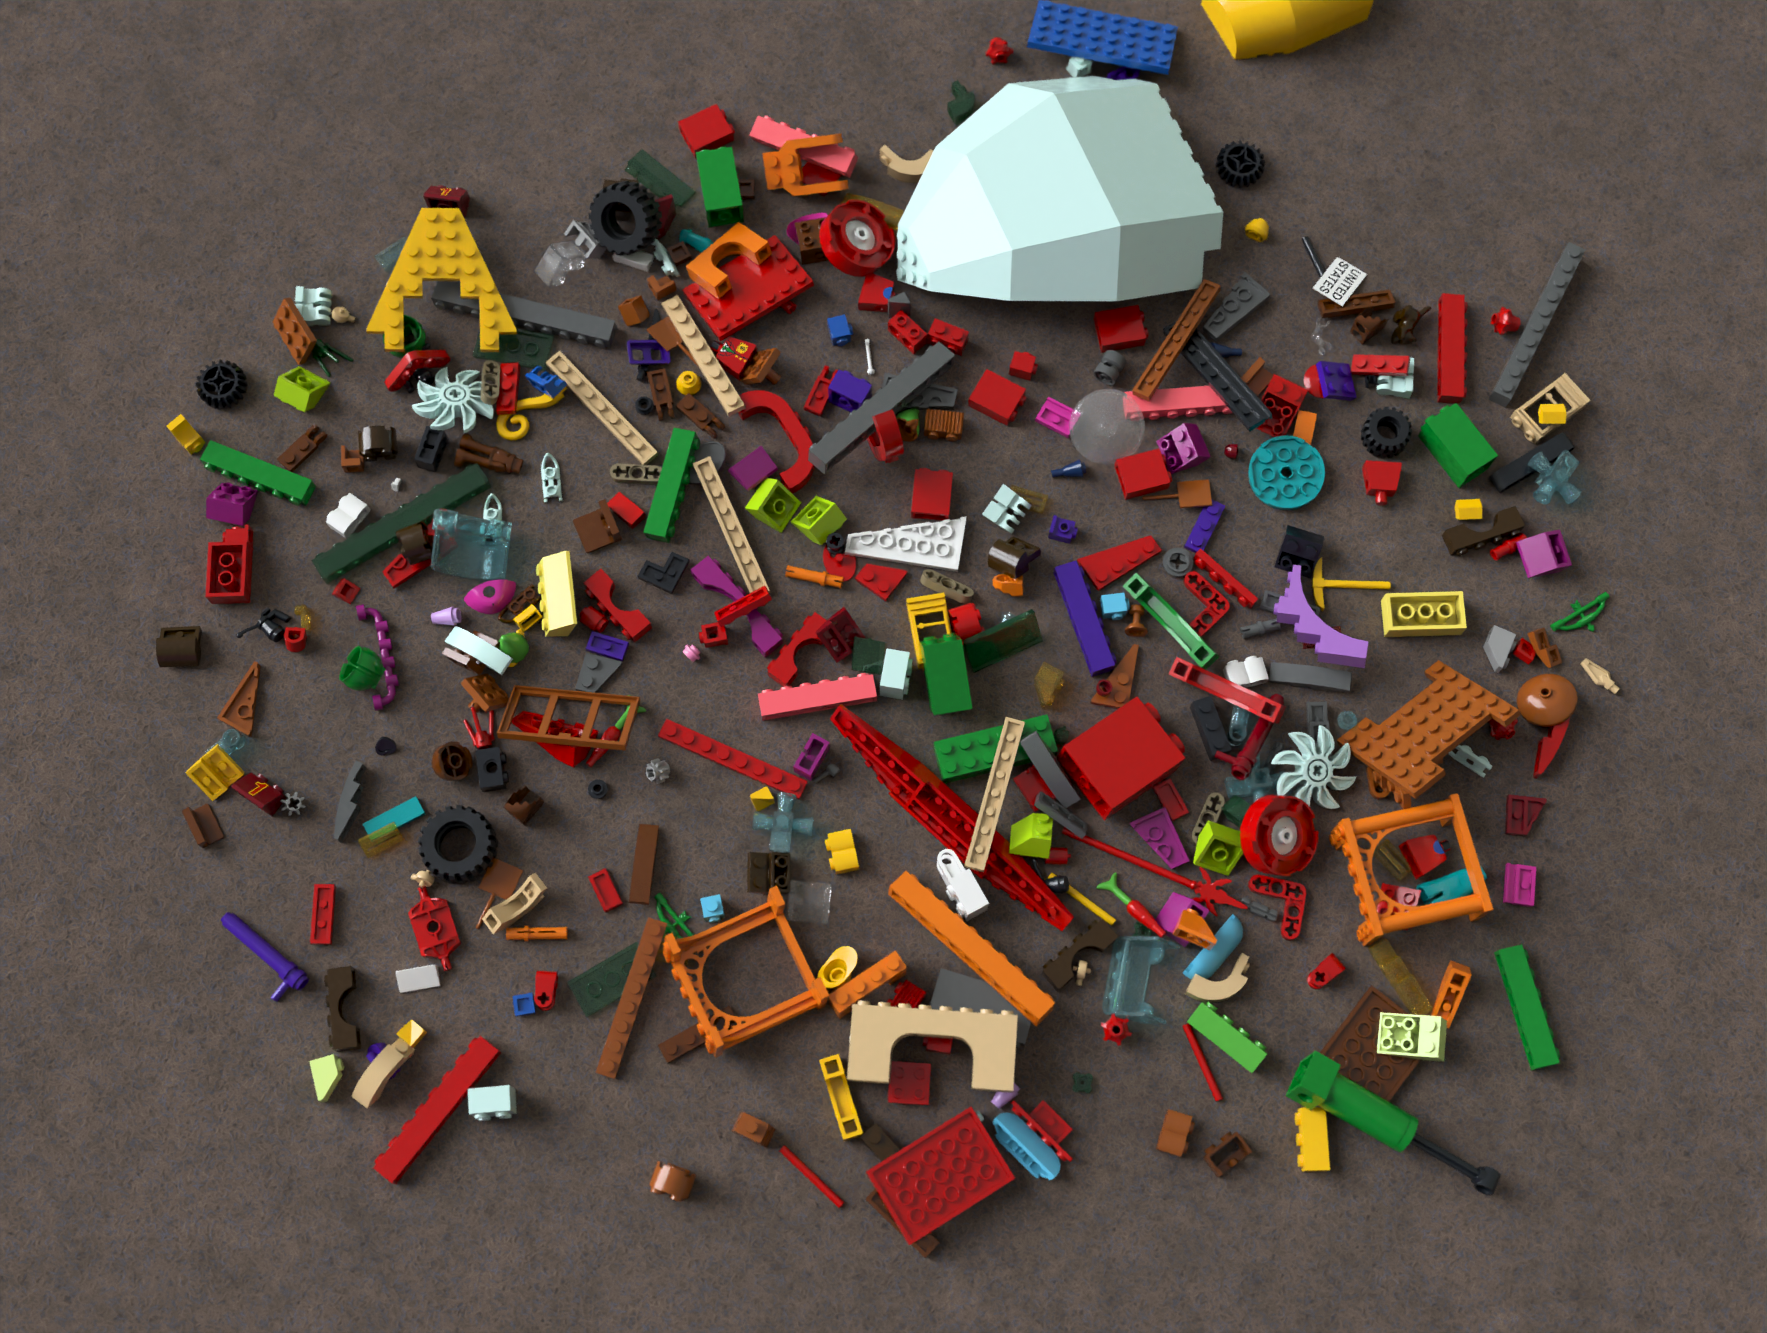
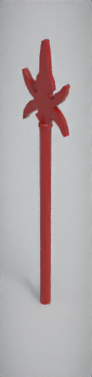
M1066 827L1063 828L1062 834L1187 886L1194 890L1195 894L1200 893L1201 897H1194L1192 899L1197 903L1205 900L1208 910L1215 916H1218L1214 904L1210 902L1211 899H1214L1215 903L1219 904L1226 903L1237 908H1248L1242 902L1229 896L1226 891L1216 889V886L1231 883V879H1219L1212 883L1208 872L1199 867L1203 879L1207 883L1203 884L1202 881L1196 882L1087 835L1081 839Z

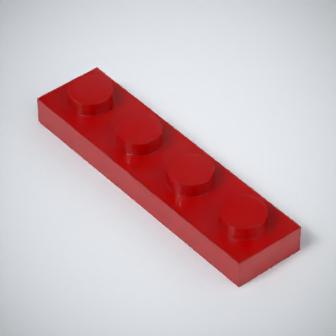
M1200 548L1193 559L1196 566L1202 570L1205 569L1213 581L1220 582L1224 586V590L1228 594L1236 596L1238 602L1243 607L1251 609L1256 604L1258 598Z

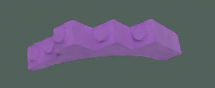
M1293 565V570L1288 572L1287 583H1290V587L1285 589V595L1280 596L1279 603L1274 605L1273 614L1277 615V622L1294 624V634H1297V642L1316 644L1314 654H1318L1317 662L1365 668L1368 641L1354 639L1339 633L1326 625L1314 613L1302 590L1301 566Z

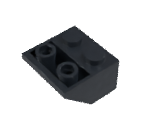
M1287 525L1274 567L1292 572L1293 565H1300L1301 576L1311 578L1323 547L1324 536Z

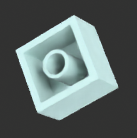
M886 649L880 681V696L903 700V695L908 694L909 678L907 676H911L913 659H909L910 652Z
M510 1085L468 1089L469 1114L478 1119V1121L491 1120V1116L499 1117V1119L511 1118V1114H517L515 1089Z

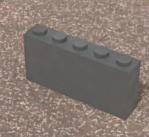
M941 968L930 1004L933 1010H939L940 1006L952 1007V1011H960V1008H971L972 1012L980 1013L981 1009L993 1010V1014H1001V1011H1013V1015H1018L1016 1048L1024 1047L1031 1021L987 982Z

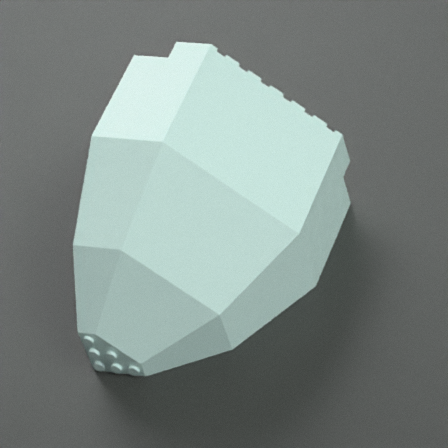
M1098 76L1008 83L935 147L898 224L897 280L933 292L1007 301H1122L1197 289L1202 283L1204 251L1221 249L1223 210L1220 205L1217 206L1215 203V195L1210 185L1205 183L1203 179L1204 174L1198 162H1194L1192 158L1193 152L1187 141H1183L1180 135L1182 131L1177 121L1172 119L1170 115L1171 110L1165 98H1161L1159 94L1160 88L1156 83L1136 79L1112 80Z

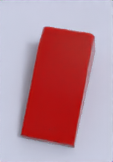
M618 492L607 503L608 507L631 529H634L646 517L645 512L621 492Z

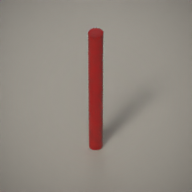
M1189 1023L1183 1025L1184 1032L1217 1102L1223 1099L1191 1025Z
M785 1145L779 1150L838 1208L844 1204V1201Z

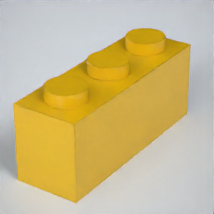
M1305 1107L1299 1108L1298 1113H1295V1124L1299 1125V1134H1296V1144L1300 1146L1301 1153L1297 1157L1298 1167L1302 1168V1172L1329 1171L1326 1110L1320 1107H1315L1312 1110Z

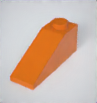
M1451 960L1442 979L1431 1016L1444 1018L1447 1021L1448 1029L1472 975L1470 967Z

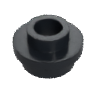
M640 397L635 402V409L639 414L647 415L653 411L654 404L649 397ZM643 404H647V405H648L647 408H644V409L641 408V406H642Z
M599 779L593 780L588 786V793L594 799H601L608 792L606 783ZM596 786L601 787V790L599 792L594 791V788Z

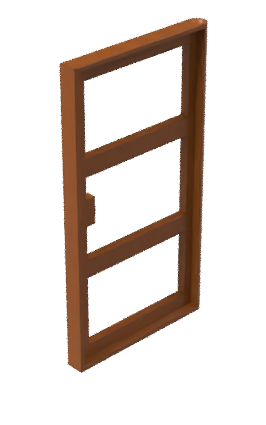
M514 685L498 728L497 736L501 739L626 751L639 708L640 697ZM521 695L550 698L538 734L509 731ZM558 699L592 702L581 738L571 737V734L559 733V736L547 735ZM601 703L630 705L619 741L590 739Z

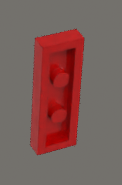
M1353 355L1351 373L1352 375L1408 376L1410 357Z
M519 362L500 364L499 396L496 406L498 415L516 414L521 367Z
M763 586L719 609L714 614L720 627L731 624L741 616L748 615L757 607L766 605L772 598L766 586Z
M314 884L311 945H332L335 884Z

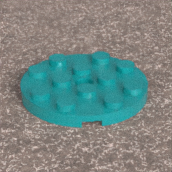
M1277 436L1265 441L1253 454L1248 468V479L1254 494L1266 505L1280 510H1294L1309 504L1320 492L1325 478L1324 462L1317 449L1305 442L1304 439L1295 436ZM1285 468L1289 469L1292 473L1288 478L1284 477L1281 473Z

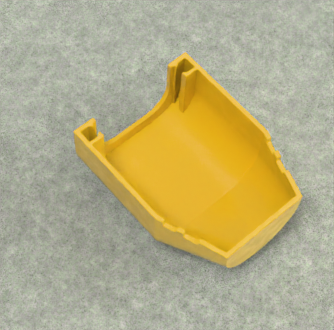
M1202 0L1201 5L1234 60L1255 58L1257 55L1264 54L1273 56L1274 53L1281 52L1290 54L1367 20L1374 0Z

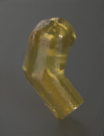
M304 604L296 605L294 611L296 615H301V628L311 630V615L308 607Z

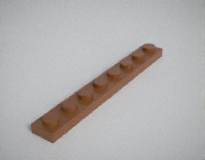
M1206 279L1202 281L1133 388V395L1150 401L1220 292L1221 285Z
M649 917L647 919L595 1073L613 1079L616 1078L667 927L665 922Z

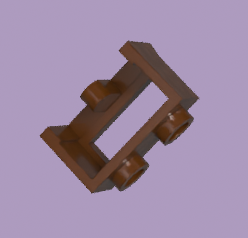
M1229 1131L1220 1138L1222 1143L1218 1146L1212 1144L1204 1150L1206 1155L1202 1158L1217 1178L1252 1152L1238 1132L1232 1134ZM1234 1140L1240 1149L1216 1166L1210 1158Z

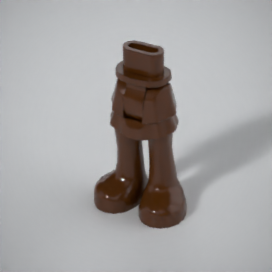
M464 433L462 436L460 448L457 449L455 456V467L462 468L466 463H473L489 470H495V472L520 473L523 460L516 458V455L510 454L498 447L493 448L476 442L469 434ZM467 450H473L476 452L489 455V458L475 455L473 453L468 452Z

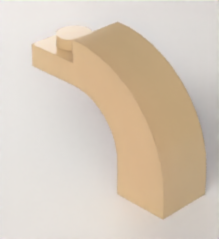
M884 145L880 149V160L885 166H888L887 174L902 182L919 183L934 151L929 150L920 159L908 161L901 159Z
M536 873L530 875L516 893L502 903L491 907L482 920L493 935L502 931L532 910L544 898L543 893L547 887Z
M1242 953L1230 976L1223 981H1209L1195 974L1185 995L1201 1002L1209 1001L1210 1003L1220 1002L1232 997L1248 980L1241 973L1245 974L1249 968L1250 963L1247 962L1249 956Z
M401 1038L397 1039L392 1045L388 1044L366 1069L358 1081L352 1097L368 1109L380 1098L390 1077L414 1054L415 1049Z

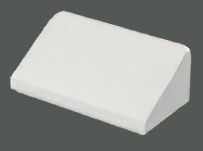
M638 251L631 255H617L614 252L613 259L615 262L648 272L654 255L643 251Z
M435 964L396 971L400 993L440 986L439 970Z

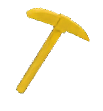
M1321 557L1313 572L1312 589L1316 606L1320 607L1321 611H1324V588L1390 589L1391 583L1386 581L1324 580L1322 578Z

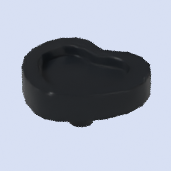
M380 737L376 742L375 751L381 756L386 753H394L396 751V743L388 737Z

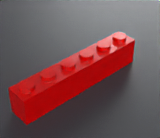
M1442 293L1438 300L1437 402L1460 404L1467 394V387H1464V381L1467 378V370L1464 369V364L1467 361V353L1464 352V347L1467 344V336L1464 335V330L1467 328V319H1465L1467 302H1465V295Z

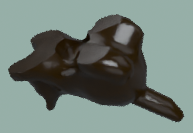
M1407 305L1403 309L1398 310L1393 316V322H1396L1398 327L1392 334L1391 343L1395 344L1400 341L1402 345L1416 342L1417 339L1413 336V329L1420 318L1431 310V307H1424L1419 312L1411 305Z

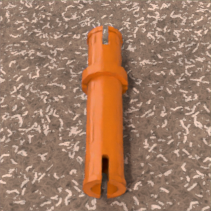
M790 565L787 566L788 571H786L785 577L819 583L820 586L828 585L840 589L843 586L842 583H839L844 581L843 576L831 575L826 571L821 573Z
M524 926V928H506V940H524L529 942L531 939L567 940L568 938L567 927L530 928L529 926Z

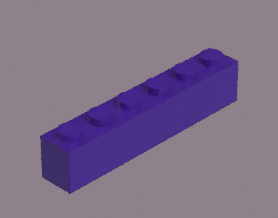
M1077 561L1055 567L1053 573L1091 677L1113 671L1117 663L1116 657L1109 650L1110 641L1108 636L1104 635L1102 631L1104 628L1102 619L1096 615L1097 606L1095 601H1091L1089 596L1091 591L1089 584L1084 582L1082 566H1078Z

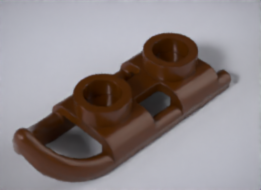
M534 585L528 586L508 603L500 612L498 620L505 624L513 623V619L506 620L502 618L508 609L516 617L525 610L522 606L526 602L533 606L536 605L542 597L535 593L533 590Z

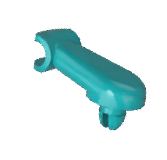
M683 229L679 235L680 242L683 241L684 244L691 245L701 253L713 244L709 238L692 233V229Z

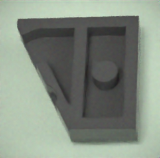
M586 653L576 684V691L597 693L601 686L611 678L612 674L622 666V661Z

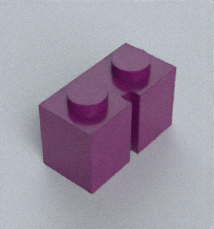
M812 733L804 747V752H801L793 766L794 772L812 781L830 749V742Z

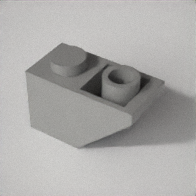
M1496 625L1489 631L1483 648L1494 672L1499 673L1502 668L1506 669L1510 658H1507V656L1515 648L1516 641L1514 639L1516 634Z

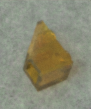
M1043 662L1033 682L1040 706L1044 710L1047 705H1052L1056 697L1053 695L1056 689L1060 690L1065 682L1063 679L1064 672L1046 662Z

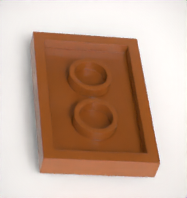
M291 297L284 298L272 323L290 350L292 357L298 365L306 363L317 340Z

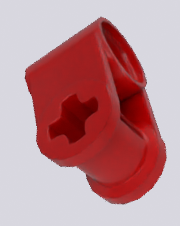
M1332 952L1308 975L1307 983L1313 989H1320L1338 976L1346 967ZM1319 975L1321 979L1317 982L1315 978Z
M536 972L534 999L535 1003L543 1011L552 1009L555 1004L558 972ZM544 996H547L549 1001L547 1000L545 1001V1004H543L540 1000H543Z

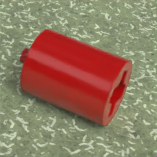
M1050 847L1049 859L1045 858V864L1067 865V860L1071 858V854H1068L1067 848Z

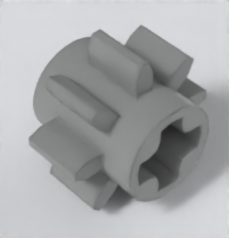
M657 758L647 764L646 776L651 782L656 780V783L659 784L669 778L670 767L667 762H660V759Z
M297 792L293 796L286 793L287 799L280 800L281 803H284L281 811H289L288 816H291L294 811L299 815L300 811L298 809L306 807L301 803L304 797H297ZM289 799H291L292 801H297V804L295 805L296 809H294V807L288 806V804H290Z

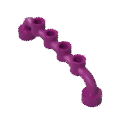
M364 604L357 605L356 610L359 621L366 620L367 615H371L375 619L383 667L386 668L384 673L388 694L381 698L380 694L373 695L372 698L375 711L383 710V705L389 704L396 695L395 686H399L397 674L393 675L392 668H396L394 656L390 657L388 651L392 650L391 639H386L385 632H389L387 620L383 621L378 610L365 608Z

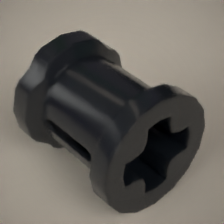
M836 532L829 534L826 540L829 553L833 555L842 553L844 549L842 535Z

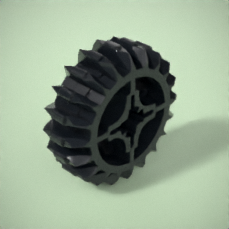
M1241 139L1238 141V144L1234 141L1231 142V145L1226 144L1220 150L1216 159L1217 174H1221V180L1226 179V184L1232 182L1233 187L1236 184H1239L1240 188L1243 187V184L1247 188L1250 186V183L1254 185L1261 178L1265 166L1264 154H1260V148L1255 149V144L1248 145V141L1243 144Z
M219 360L218 364L212 361V366L209 367L205 364L206 370H200L202 376H197L199 382L195 383L197 394L200 395V399L208 406L212 405L215 409L219 406L224 410L227 404L231 408L232 402L238 404L237 398L243 399L241 393H247L245 388L248 386L247 377L243 374L242 368L238 367L236 363L231 364L228 360L224 363L222 360ZM225 373L235 376V379L226 377ZM208 390L217 391L218 395H212Z

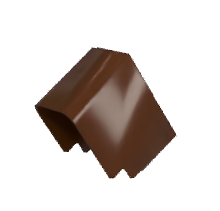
M1367 307L1356 317L1350 332L1353 335V330H1356L1361 335L1362 341H1358L1362 345L1384 329L1389 320L1388 318L1382 321L1379 317L1372 319L1371 316L1375 307L1372 309ZM1361 324L1365 329V333L1361 332L1357 326Z
M527 786L522 790L519 789L516 793L513 792L503 806L511 816H514L524 826L544 803V800L540 797L537 801H533L532 804H529L527 801L519 804L530 792Z

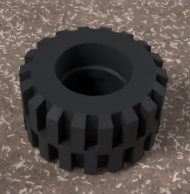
M1387 406L1383 410L1378 408L1375 412L1370 413L1362 427L1361 440H1364L1362 442L1364 447L1368 446L1366 449L1368 452H1374L1373 456L1376 457L1379 454L1380 458L1383 459L1386 455L1388 458H1392L1404 450L1411 438L1412 429L1410 428L1412 424L1407 422L1409 419L1407 415H1402L1403 411L1400 410L1398 412L1396 408L1392 407V409H1389ZM1387 426L1391 428L1396 438L1387 439L1382 437L1378 433L1377 427Z

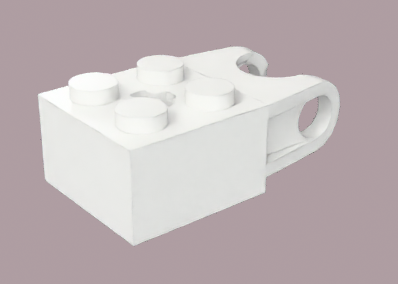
M944 849L939 852L937 869L947 886L946 893L949 899L956 902L957 913L962 918L964 917L967 922L987 911L989 902L971 870L964 869L953 850ZM948 859L951 863L944 864L942 860Z

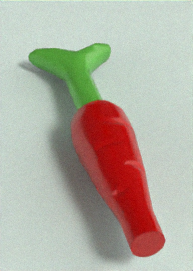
M627 705V710L615 726H610L600 740L617 741L621 736L620 730L625 724L630 705ZM639 706L637 713L646 712L645 708ZM595 748L586 765L592 768L596 761L609 749Z
M1114 873L1109 881L1097 885L1096 889L1113 892L1127 906V912L1137 921L1155 932L1160 938L1165 937L1167 932L1160 927L1145 906L1138 900H1131L1118 888L1117 873Z

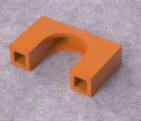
M738 222L686 266L691 280L719 299L732 286L728 275L716 268L717 264L726 256L741 254L757 265H760L772 255L769 243Z
M895 950L829 994L828 1002L839 1019L852 1011L853 1004H857L858 1001H861L880 986L886 983L892 985L907 975V966Z

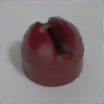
M1228 444L1224 450L1225 456L1237 459L1238 444Z
M1100 680L1096 686V692L1102 697L1108 696L1112 691V684L1108 680Z

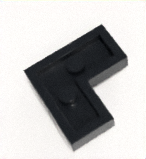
M671 552L664 567L646 560L638 574V579L673 594L690 561L674 552Z

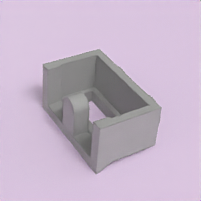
M573 220L564 233L566 236L577 235L578 237L575 241L577 246L587 245L589 251L585 255L586 259L600 258L607 249V247L603 248L599 244V239H595L593 235L595 233L593 229L591 230L587 221L576 222Z

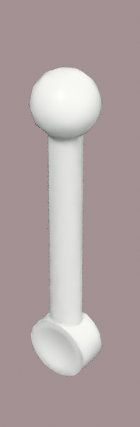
M865 339L869 367L867 373L873 375L875 371L872 368L869 339Z

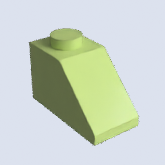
M334 1054L309 1061L318 1101L322 1103L328 1101L342 1077L341 1071L344 1070L342 1059H338V1056Z

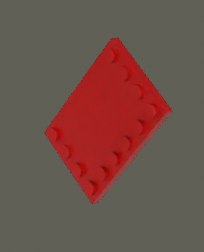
M776 235L766 240L769 243L772 255L760 265H757L746 256L740 255L718 268L728 275L732 286L721 298H716L696 282L683 289L686 298L720 341L814 286L813 280Z
M972 1106L866 1171L908 1245L913 1244L1015 1179Z

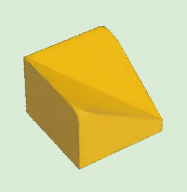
M764 787L750 795V799L757 811L775 803L768 787Z
M411 1019L396 1034L414 1048L427 1032Z

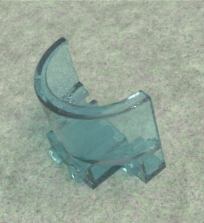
M442 508L434 510L432 529L435 532L431 568L439 573L460 578L477 580L504 579L506 577L512 523L458 514L457 511ZM490 537L493 541L488 542L483 541V539Z

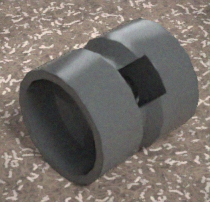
M1107 350L1093 374L1099 381L1107 385H1114L1127 361L1120 353Z

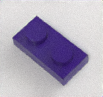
M592 631L586 651L623 662L629 642Z

